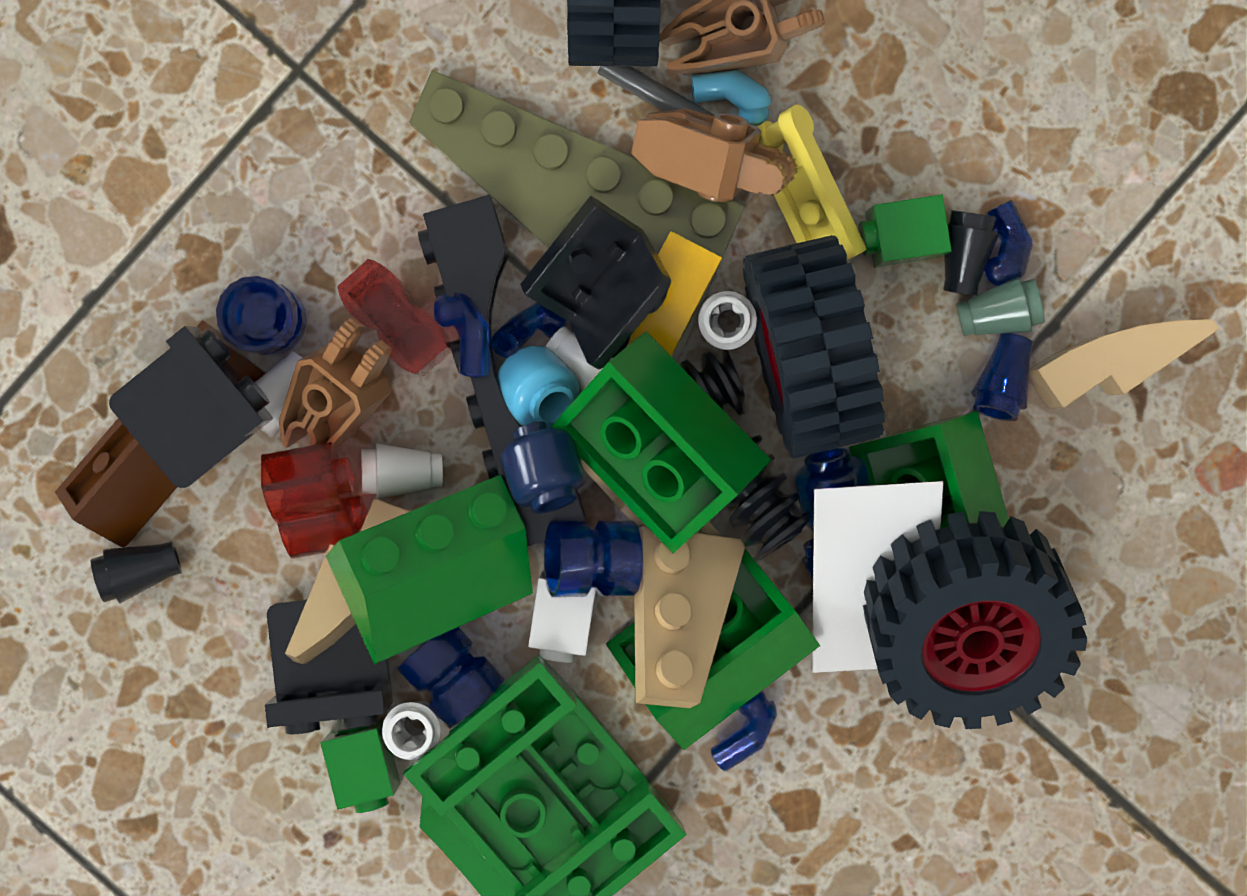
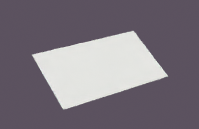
M943 481L814 489L813 636L820 644V647L813 651L812 673L877 669L863 610V605H867L864 596L866 581H876L872 567L880 555L891 561L895 559L891 543L902 534L913 543L920 538L916 526L928 520H932L936 530L940 529Z

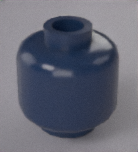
M543 421L529 423L516 429L513 432L514 441L510 442L502 450L500 456L501 466L513 500L521 506L531 507L535 514L555 511L573 503L578 497L576 491L584 483L585 471L571 435L563 429L547 428L546 423Z

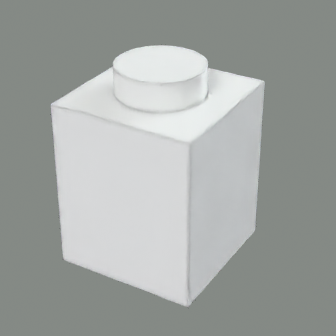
M541 574L538 580L528 647L540 649L539 655L543 659L556 662L571 663L573 662L574 654L586 656L596 582Z

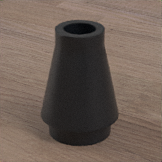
M951 210L950 221L947 225L952 252L944 255V291L977 295L979 283L1000 232L995 231L997 217Z
M173 541L157 545L103 549L102 556L90 560L93 578L103 602L117 599L119 604L169 577L182 574L179 556Z

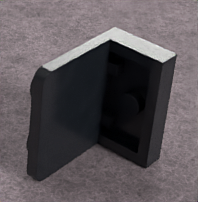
M590 196L520 285L524 295L569 321L587 363L596 369H602L611 358H614L626 348L631 334L645 317L655 312L663 304L671 284V278L644 230L593 196Z
M184 326L170 337L166 342L171 348L116 391L109 400V406L113 413L169 480L179 488L191 486L274 419L265 408L270 401L260 387L247 375L241 379L226 361L231 357V354L222 341L208 328L202 332L199 327Z
M307 599L280 602L270 606L267 610V624L276 696L265 704L267 728L285 726L286 734L294 735L320 730L321 721L342 719L343 727L345 728L363 727L378 723L377 715L385 714L393 704L388 659L374 665L357 625L355 624L324 652L303 665L293 661L285 652Z

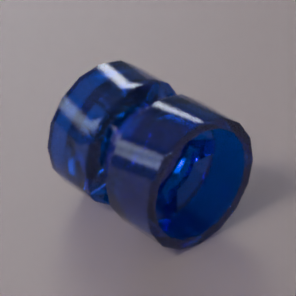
M260 276L242 277L229 284L220 295L216 308L217 325L223 337L238 349L264 356L281 355L293 349L302 339L307 325L306 309L299 296L288 287Z
M551 521L549 523L544 541V573L547 590L551 597H586L591 588H595L599 596H635L638 592L642 579L643 549L640 532L634 521H598L594 530L590 529L586 521Z
M460 627L424 642L396 668L416 692L428 691L431 694L430 708L449 729L474 711L505 680L485 655L474 657L471 654L473 642Z

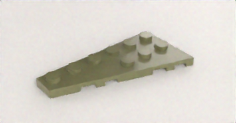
M431 70L409 121L414 129L483 190L490 194L492 199L515 217L547 248L552 245L587 199L593 196L643 229L657 255L670 231L723 258L745 208L744 205L732 200L729 202L707 200L701 197L697 191L654 176L636 158L434 70ZM713 279L672 355L676 362L680 358Z

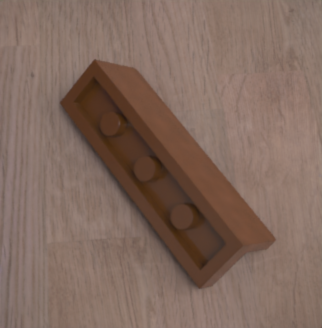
M204 320L198 324L197 327L202 332L207 328L210 329L226 346L231 354V357L226 361L241 379L247 375L256 382L266 374L263 369L236 351L214 327ZM117 419L55 493L73 521L120 547H126L177 487L169 480L123 423Z

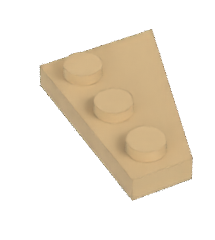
M642 526L633 533L636 703L692 708L699 704L702 699L745 546L741 539L696 533L675 553H672L647 526Z

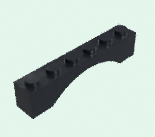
M489 194L424 213L423 217L427 229L418 231V237L427 265L437 262L443 284L434 286V292L442 318L448 319L453 317L459 339L450 341V346L459 374L469 372L475 394L466 396V401L475 429L485 427L491 449L482 451L488 477L491 479L501 475L512 498L501 466L500 456L502 450L510 442L514 441L513 432L522 427V425L516 421L506 406L496 380L497 371L492 349V312L498 283L508 261L509 254L494 202ZM578 490L576 491L578 497L573 503L558 510L542 514H535L531 507L521 506L513 500L526 529L527 546L588 529Z

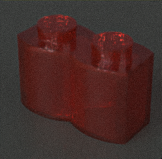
M367 259L337 286L341 301L349 313L363 325L377 331L379 341L383 340L393 348L390 359L404 370L424 377L452 352L451 340L443 326L433 316L415 306L413 297L403 281L380 263Z
M332 442L261 455V488L273 520L278 525L283 545L291 559L327 553L330 544L335 545L339 540L359 532L367 516L365 503L362 495H352L354 491V478L348 457H338Z

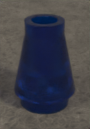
M1013 333L1000 334L997 346L971 391V394L975 397L973 405L975 411L998 420H1018L1020 410L1026 409L1028 403L1032 340Z

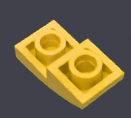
M670 231L658 254L659 259L671 278L667 296L659 309L648 314L630 336L627 346L647 331L672 357L692 320L697 306L719 268L722 257Z

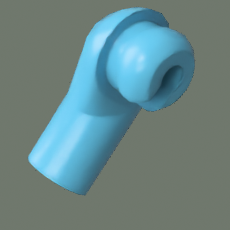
M727 70L691 75L694 103L728 100L739 108V116L748 120L751 125H759L768 119V106L771 104V97L767 88L744 72Z

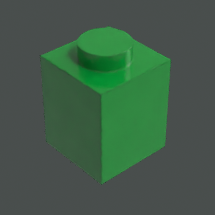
M943 194L873 205L865 212L866 221L859 223V233L866 246V251L863 254L865 256L872 255L874 268L940 258L952 252Z
M384 719L378 720V723L373 725L345 728L330 732L320 742L337 810L354 806L356 813L377 810L389 804L388 797L394 796L401 783L394 755L387 748L383 740L382 727Z

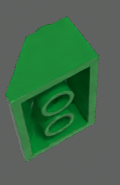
M647 331L611 359L551 425V428L563 429L571 435L579 457L672 553H675L729 504L771 461L758 445Z
M978 411L930 422L849 446L860 486L943 481L940 529L949 526L947 514L964 512L968 524L977 523L979 511L995 512L1001 527H1004L1009 519Z
M501 475L341 539L326 555L374 665L533 594L526 529Z
M744 549L701 702L692 708L646 704L656 721L683 750L695 743L820 647V644L794 608L757 562H754L753 557L746 549ZM634 621L609 640L606 646L635 688Z

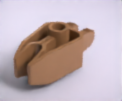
M702 0L681 12L660 33V42L668 47L701 37V44L697 50L667 63L668 69L676 74L693 75L741 70L780 62L787 49L786 40L823 26L826 23L823 12L820 9L807 10L794 17L779 21L775 6L791 0Z
M686 108L653 112L647 115V119H639L631 152L654 176L697 191L701 197L715 202H729L743 190L756 194L762 192L763 196L766 194L770 197L773 194L777 195L780 190L785 188L784 185L787 186L795 178L794 175L797 173L796 167L798 166L795 164L796 159H793L791 154H786V151L781 153L777 148L760 144L762 131L749 124L745 118L728 113L710 115Z
M354 317L349 318L340 326L328 344L297 361L279 417L280 438L285 448H288L309 433L311 443L304 461L308 466L314 464L352 437L391 393L388 376L382 370L393 348L383 340H380L372 345L365 352L364 356L358 353L354 347L361 337L364 325Z

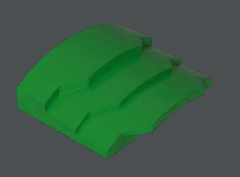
M539 654L495 689L494 695L450 730L445 738L404 770L403 774L422 795L419 828L444 852L481 896H613L687 835L682 822L634 760L583 700Z

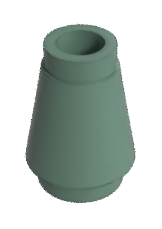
M1016 277L971 297L967 301L956 303L963 336L1032 332V326L1045 323L1042 301L1035 279L1021 282L1020 278Z

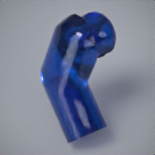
M1010 200L987 212V215L997 217L995 231L1000 232L999 239L1001 241L998 256L989 259L985 268L988 280L995 286H999L1017 277L1021 279L1025 275L1033 247L1032 238L1013 200Z
M455 292L452 297L448 295L439 296L434 303L435 321L442 327L454 326L461 337L459 373L469 377L487 376L490 350V326L470 296Z
M536 302L508 319L492 336L491 346L497 355L508 358L516 354L538 330H541L548 338H552L568 321Z
M763 691L738 709L747 718L742 727L711 748L714 761L723 771L730 770L764 747L777 718V708L774 701H768Z

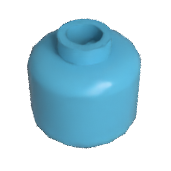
M528 346L517 350L506 358L496 376L506 406L516 421L522 426L543 421L546 423L547 428H551V425L580 394L579 381L573 371L559 356L543 346Z

